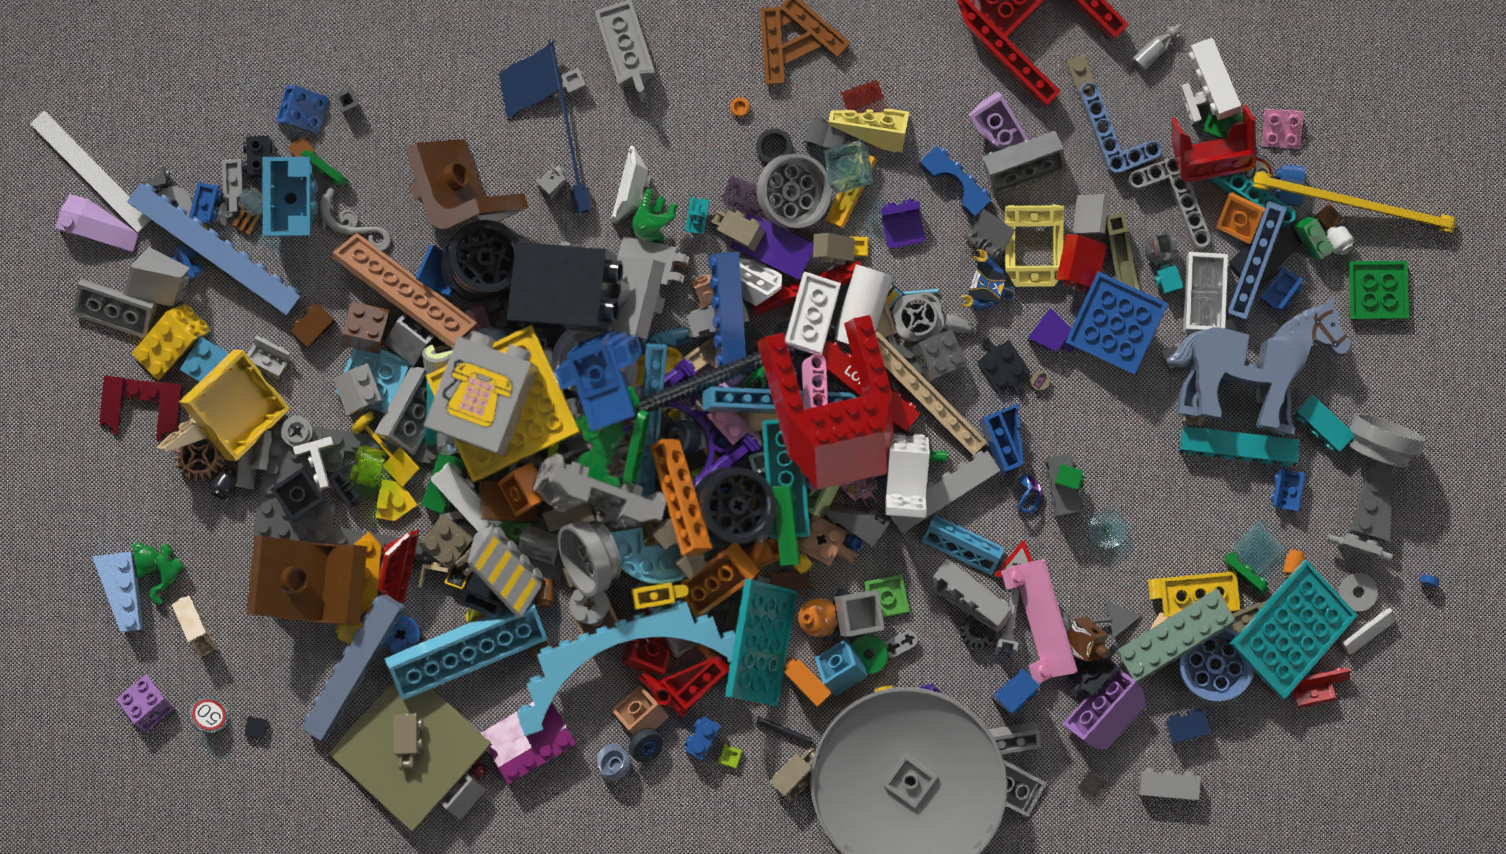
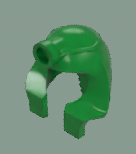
M647 189L632 220L633 232L643 241L663 244L664 235L661 232V228L668 221L676 217L678 205L671 202L667 213L652 214L663 209L666 199L658 196L654 205H650L652 190Z

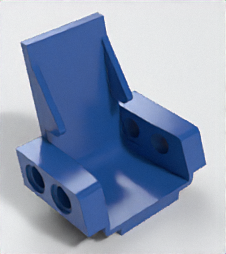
M615 329L580 341L566 355L567 359L555 370L561 390L576 385L591 431L635 416L626 374L621 372L620 368L633 364L642 354L637 333L627 336L625 331L616 333Z

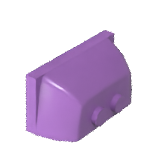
M1120 670L1096 698L1089 694L1062 724L1086 744L1096 749H1107L1145 707V695L1140 685Z

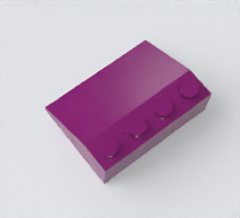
M552 701L542 721L543 730L524 736L517 712L481 732L493 743L488 749L508 784L577 745Z

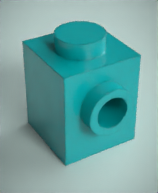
M1170 264L1159 267L1160 270L1156 272L1154 280L1157 288H1161L1162 295L1179 291L1183 288L1176 265L1171 267Z

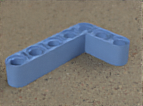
M1089 82L1080 86L1078 91L1105 165L1110 172H1122L1160 156L1162 147L1156 141L1145 142L1122 151L1097 85ZM1086 86H1090L1093 89V94L1090 97L1084 94ZM1094 104H1097L1100 108V112L1097 115L1091 112V107ZM1101 122L1107 126L1104 133L1098 130V125ZM1108 140L1113 143L1111 151H1107L1104 146ZM1151 144L1156 147L1154 155H1150L1147 151L1148 146ZM1133 151L1138 154L1136 162H1132L1129 158L1130 153ZM1115 158L1120 161L1118 169H1114L1111 165L1112 160Z

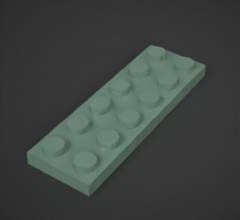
M1216 588L1121 647L1118 653L1133 680L1140 683L1237 622L1221 593Z

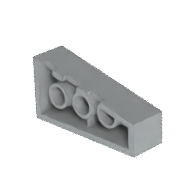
M946 559L933 576L934 591L997 633L1010 618L1012 608L1008 602L999 599L950 560Z

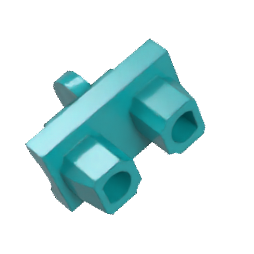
M690 197L685 232L704 235L710 200Z

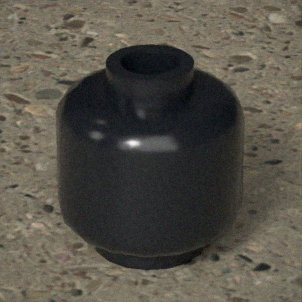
M226 470V472L219 471L210 485L212 494L221 500L232 498L238 488L235 487L237 475L230 470Z

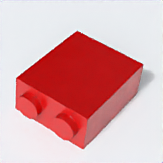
M1066 234L1056 280L1064 282V286H1077V290L1089 292L1097 272L1102 271L1107 244L1081 235Z

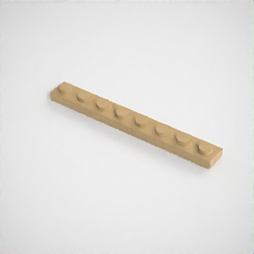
M877 331L876 337L884 366L972 455L976 454L987 441Z

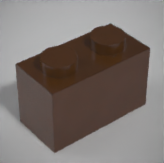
M318 303L315 306L312 304L305 311L306 315L302 319H297L291 326L293 328L291 332L309 349L336 322Z

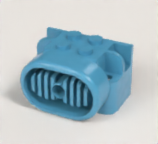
M263 157V236H310L312 223L318 211L316 202L318 186L312 174L310 157ZM290 194H295L297 197L294 204H289L287 201Z

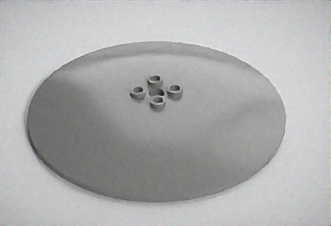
M913 687L890 688L866 695L845 708L828 726L818 744L812 763L814 771L811 773V793L815 812L826 835L842 854H980L996 833L1006 805V768L993 735L985 724L966 706L932 690ZM913 776L916 779V784L908 785L905 778Z

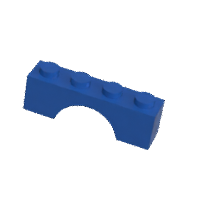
M936 145L920 161L919 165L932 178L945 175L956 179L963 190L961 206L975 218L991 202L989 198L991 196L985 188L980 189L976 185V179L970 174L966 175L962 171L963 167L956 160L953 162L948 157L949 153L943 147L939 148Z

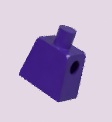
M1051 308L1027 339L1053 353H1056L1060 347L1071 353L1075 347L1066 343L1071 328Z

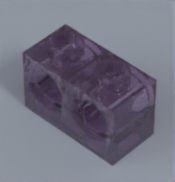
M731 175L722 196L725 204L731 207H736V205L743 207V211L749 214L759 213L761 208L759 202L750 204L747 200L751 195L757 196V185ZM737 188L741 193L738 197H732L729 194L730 190Z

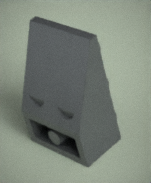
M834 502L825 512L830 521L841 524L846 532L851 535H857L863 544L873 547L892 521L877 509Z

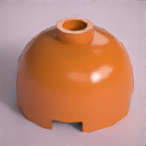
M814 598L805 602L798 613L800 627L806 634L813 637L830 635L838 623L835 613L836 607L831 601L823 598Z

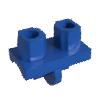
M177 246V249L174 251L176 257L171 259L190 268L188 283L192 282L195 277L203 273L200 263L191 265L189 259L196 257V251L189 246Z

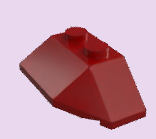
M419 530L407 533L390 542L383 550L384 557L379 568L378 590L382 595L387 594L400 604L405 602L420 533Z

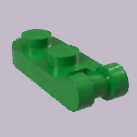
M310 150L302 151L301 157H310V161L316 165L314 169L322 175L325 173L332 177L330 181L340 187L341 184L343 186L347 184L349 180Z
M1231 552L1224 556V563L1232 571H1236V574L1255 591L1263 596L1268 592L1269 583L1264 578H1258L1254 575V570L1249 565H1243L1238 561L1236 553Z

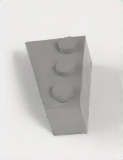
M742 299L743 320L745 324L750 322ZM712 305L708 306L709 309L702 311L697 309L689 312L690 314L687 315L694 340L715 334V328L712 323L714 317Z

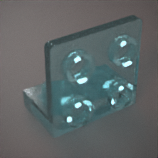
M1258 520L1231 548L1257 575H1261L1285 549L1264 528L1265 524L1261 520Z

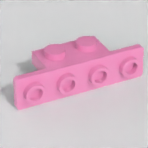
M711 412L706 416L732 446L747 433L749 436L752 435L757 439L759 447L763 445L761 435L757 431L753 432L748 427L750 425L743 416L740 418L736 412Z

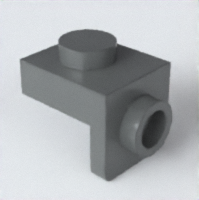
M159 165L160 177L143 180L142 184L145 186L148 183L156 189L155 192H159L161 188L169 186L168 181L171 180L170 172L163 165Z

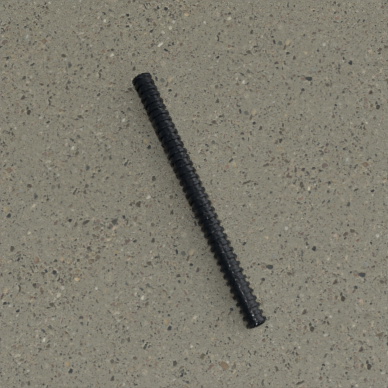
M831 323L826 341L836 338V329ZM787 346L790 356L798 354L799 351L803 352V350ZM758 350L757 353L753 352L752 355L748 354L746 357L743 356L741 360L731 361L730 364L726 363L725 366L721 365L719 368L711 369L709 372H704L703 375L699 374L698 377L693 376L692 379L688 378L687 381L678 382L676 386L671 385V387H666L665 390L661 389L660 392L651 393L649 397L639 398L640 403L634 409L635 416L631 418L635 419L639 411L651 413L653 409L658 410L659 407L663 408L664 405L669 406L670 403L674 404L675 401L684 400L686 396L691 397V395H696L697 392L701 393L702 390L705 391L713 387V385L716 387L719 384H723L724 381L728 382L729 379L733 380L735 377L738 378L740 375L743 376L746 373L755 371L756 368L761 369L764 366L760 351Z

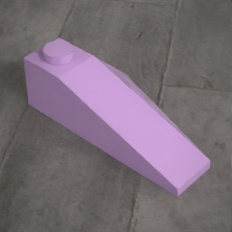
M999 92L983 100L969 114L977 130L1000 150L1005 149L1007 146L1022 143L1028 139L1003 95Z
M72 194L68 196L61 208L55 227L60 232L134 252L139 233L89 199Z

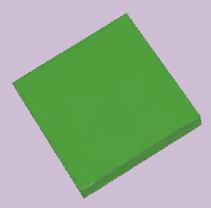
M902 574L864 582L866 591H879L883 618L910 613Z

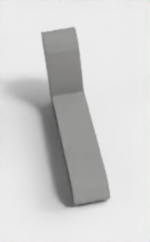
M1175 157L1134 171L1128 178V186L1135 191L1166 180L1168 181L1192 246L1196 249L1205 248L1211 238L1191 184L1182 179L1179 170L1172 172L1168 167L1170 163L1177 165ZM1150 171H1159L1160 177L1157 179L1153 178ZM1134 176L1140 177L1142 184L1135 185L1132 182V178ZM1177 181L1183 182L1185 189H1177L1175 183ZM1182 200H1190L1192 206L1190 208H1185L1182 204ZM1189 218H1197L1199 224L1192 226L1189 223ZM1197 235L1204 236V244H1199L1196 241Z

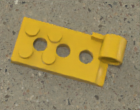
M1236 571L1147 580L1149 599H1162L1164 617H1171L1199 600L1195 596L1197 589L1203 590L1205 596L1215 590L1216 587L1222 589V597L1230 611L1240 610ZM1179 590L1185 593V600L1183 602L1178 601L1176 598Z

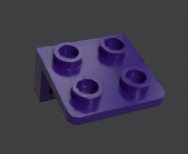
M908 199L904 200L903 204L895 205V203H888L884 205V208H881L880 213L888 248L892 249L925 241L919 201Z

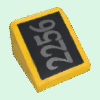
M452 566L445 584L464 590L469 575L465 576L463 574L464 569Z

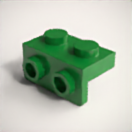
M1210 110L1202 132L1219 139L1228 138L1229 127L1234 123L1243 122L1242 115L1237 113L1218 120L1216 114L1213 115Z

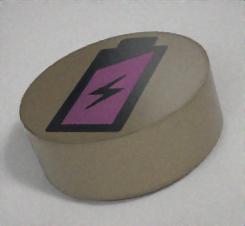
M1037 371L1032 375L1030 384L1033 389L1043 391L1049 386L1050 377L1043 371Z

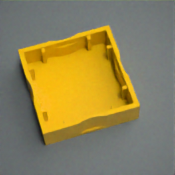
M244 350L231 351L179 402L225 459L237 461L256 443L263 432L271 428L290 409L278 392L266 382L260 370Z

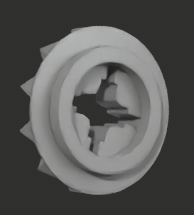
M292 416L282 425V438L292 447L306 444L312 437L313 428L306 418ZM293 425L296 428L302 427L300 432L303 437L295 435L291 438L294 433L291 426Z

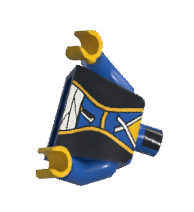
M977 249L980 252V257L973 256V259L980 262H978L968 295L961 296V298L965 299V304H960V307L983 310L998 304L1000 296L1012 299L1015 288L1004 285L1007 277L1004 275V270L995 260L987 255L986 251Z

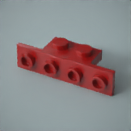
M1337 668L1334 671L1318 672L1311 676H1305L1292 690L1297 709L1336 701L1332 684L1350 680V668Z

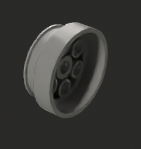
M804 154L782 155L773 159L763 169L758 180L757 198L764 214L775 224L785 228L806 227L817 222L826 212L831 200V182L824 167L814 158ZM788 167L792 172L790 177L787 175ZM772 176H773V177L775 178V180H776V183H775L774 186L771 184V178H772ZM803 178L807 181L806 187L802 185ZM787 187L791 190L790 196L786 194ZM771 196L775 198L774 205L770 202ZM803 197L806 200L805 206H803L801 203ZM787 206L790 208L789 215L785 212Z
M1356 413L1350 427L1352 434L1355 436L1354 441L1350 443L1353 449L1378 461L1402 468H1409L1410 458L1420 456L1426 442L1423 436L1404 426L1364 413Z
M578 520L560 529L558 534L560 556L565 570L576 588L586 596H593L607 590L611 580L618 579L621 574L619 551L607 528L596 520L589 523Z

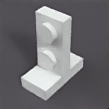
M1189 83L1181 85L1179 89L1191 124L1199 123L1201 116L1197 107L1210 102L1205 97L1203 91L1196 93V97H1194Z
M332 437L293 447L296 456L311 453L308 457L311 467H315L316 470L314 480L316 486L320 485L321 489L330 488L320 450L335 446Z

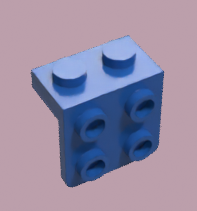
M430 245L418 269L416 280L438 293L453 298L455 293L445 283L441 271V258L444 251L435 245Z

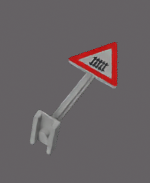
M1024 540L1020 542L995 572V577L1003 578L1001 571L1012 566L1033 562ZM1019 586L1011 590L1009 604L1012 608V613L1006 622L1005 633L1002 635V639H999L996 644L994 653L996 655L1002 650L1010 652V657H1014L1017 652L1019 642H1014L1013 629L1020 591Z

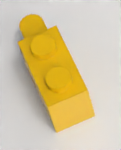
M671 582L631 588L635 609L675 603L674 598L684 597L689 592L688 587L684 584L672 585Z

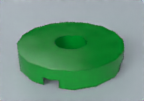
M867 634L853 642L852 645L862 660L867 674L876 673L884 668L889 659V650L883 640L876 635ZM866 649H871L874 652L873 659H868L865 656Z

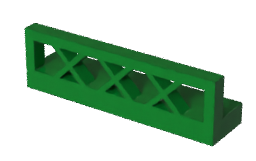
M792 485L775 486L772 489L776 499L775 520L781 566L801 564L793 488Z

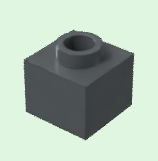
M351 87L334 95L343 115L361 107ZM350 99L352 103L348 106L345 105V101Z

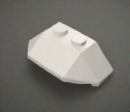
M633 146L629 148L611 222L614 224L638 210L644 197V188L649 187L651 176L648 175V169Z
M739 258L741 290L744 300L757 306L782 289V274L754 259Z

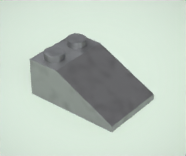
M1004 760L1007 775L1006 806L1029 817L1047 783Z

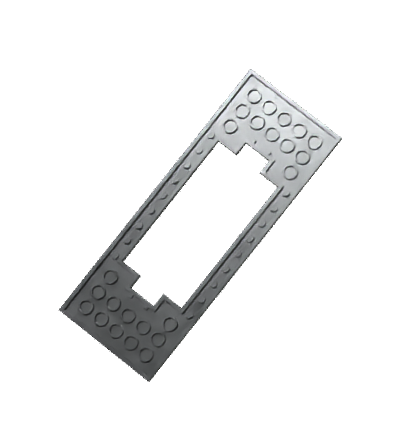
M277 421L269 428V431H272V443L268 455L269 463L267 470L262 472L252 535L322 544L353 545L367 532L333 528L336 504L324 503L294 523L270 490L302 467L307 470L314 482V475L316 474L315 467H311L308 457L311 453L296 456L293 447L288 445L282 438L281 429L284 422ZM292 425L294 433L291 438L295 435L303 437L300 432L302 427L296 428ZM312 426V437L309 442L327 437H332L335 446L320 450L326 472L334 473L337 469L343 468L345 451L390 458L369 434H354L349 431ZM378 436L394 454L398 447ZM421 442L414 455L408 452L406 454L415 462L436 464L440 450L442 448L448 450V446H425V443ZM502 469L495 472L498 474L497 481L507 476L509 470ZM320 485L317 486V487L319 488V490L321 491V493L323 494V490H324V489H321V488H320ZM546 501L543 502L542 513L553 509ZM542 516L538 518V522L531 525L532 527L547 531ZM561 528L550 533L558 535ZM517 529L515 535H520L521 530ZM372 533L382 545L381 555H383V550L387 544L400 538ZM418 540L414 560L441 563L420 547L421 540ZM513 541V542L516 544L517 549H518L519 542ZM468 547L464 550L460 557L466 553V551L469 549ZM559 550L554 565L528 557L533 567L541 571L543 578L561 581V568L564 565ZM468 560L461 567H467Z

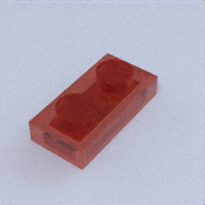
M877 80L841 92L846 110H853L884 98Z

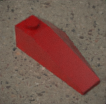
M641 608L639 612H644L645 615L650 614L647 608ZM646 637L630 640L626 644L621 664L638 671L647 670L652 673L664 674L670 656L668 643L664 637Z

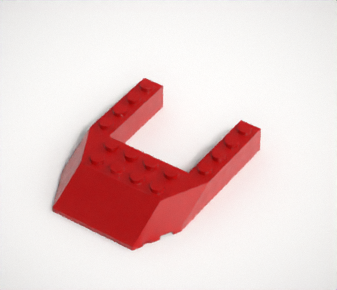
M957 0L964 23L986 50L1046 109L1059 96L1061 91L1008 39L1046 0ZM1071 0L1113 42L1129 25L1105 0Z
M871 315L853 318L844 323L864 395L862 397L804 409L784 333L767 336L757 342L788 457L796 462L802 474L810 480L811 485L816 490L887 473L890 446L894 432L892 395Z

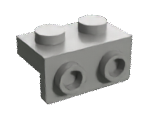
M256 336L254 344L247 355L260 371L279 379L289 363L291 353L286 348L277 346L266 338Z

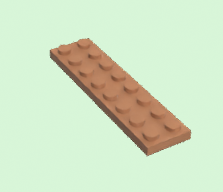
M358 233L354 234L333 252L332 258L451 348L454 347L457 337L464 338L476 327L477 323L430 287L417 281L414 275Z

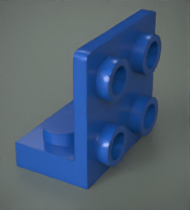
M286 85L275 122L290 124L318 134L329 98L297 85Z

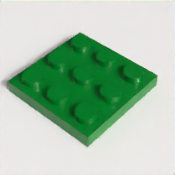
M1408 261L1348 262L1349 320L1409 319Z

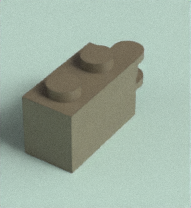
M716 210V215L710 222L718 227L717 230L723 236L755 251L766 232L761 228L762 224L753 218L751 221L747 220L746 215L737 210L735 213L728 210L726 214Z
M418 714L393 715V754L399 756L400 771H403L404 768L414 770L415 756L421 755V750L424 748L423 738H421L424 722ZM404 756H410V760L404 761Z
M810 748L802 757L796 753L793 757L789 758L786 765L776 772L769 781L790 802L811 782V773L814 771L812 763L816 752L814 748Z

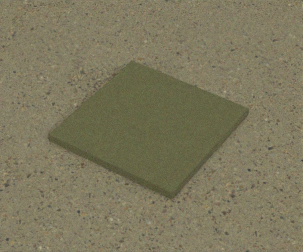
M393 681L328 754L406 827L414 832L493 743L433 688L402 701ZM418 714L423 719L424 728L421 731V738H423L424 748L421 750V755L415 756L414 770L404 768L403 771H400L399 756L393 754V715ZM404 756V761L410 760V756Z

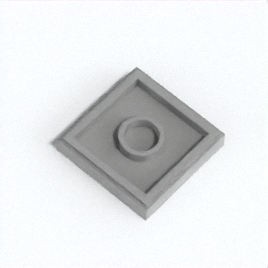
M1077 195L1073 226L1074 234L1105 233L1109 195Z

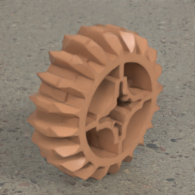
M209 438L203 439L209 442L201 447H196L190 443L180 447L179 450H173L174 453L179 454L173 460L180 461L175 466L176 468L183 467L180 471L182 475L188 471L186 478L190 479L194 474V481H198L199 475L202 481H206V474L212 479L213 475L211 472L214 471L217 474L219 471L216 467H224L219 461H225V457L220 456L221 452ZM212 446L215 451L213 462L208 458V453L211 451L210 448ZM188 447L191 451V457L186 464L185 451ZM193 449L200 452L203 450L202 456L206 460V462L200 458L196 460L198 455ZM198 463H204L208 467L201 471L191 469Z

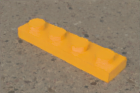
M858 151L825 221L844 229L877 162L875 157ZM859 180V182L856 183V186L853 185L855 182L852 181Z

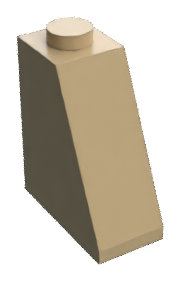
M190 596L180 598L176 603L172 604L188 642L200 657L218 649L196 603Z

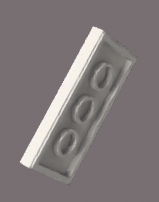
M807 272L803 273L785 337L787 346L812 354L822 355L841 283Z

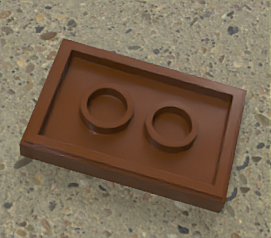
M481 480L479 482L481 520L538 522L537 506L515 517L497 483L498 481Z

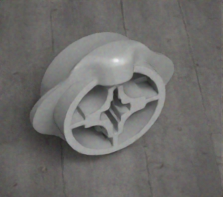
M929 292L905 295L898 299L894 305L893 315L896 330L904 340L917 342L936 336L942 331L944 318L941 303L935 295ZM915 301L925 302L917 310L908 307L910 303ZM929 306L934 311L933 323L926 318ZM904 311L911 316L908 328H906L903 322ZM922 312L923 320L915 322L914 314ZM919 324L929 327L928 330L921 333L912 332Z

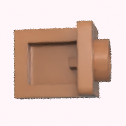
M701 275L692 281L702 308L710 306L713 297V289L710 287V275Z

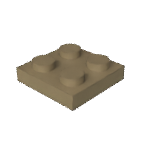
M442 514L420 542L419 546L450 569L474 538L445 514Z

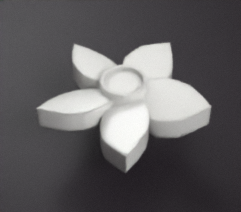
M223 203L220 208H216L218 209V216L216 221L213 220V222L220 220L226 226V217H232L234 214L227 211V204Z

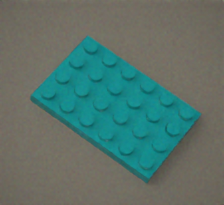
M1303 560L1230 645L1280 699H1285L1358 615L1309 561Z
M745 579L732 660L729 668V678L726 685V697L779 706L798 591Z

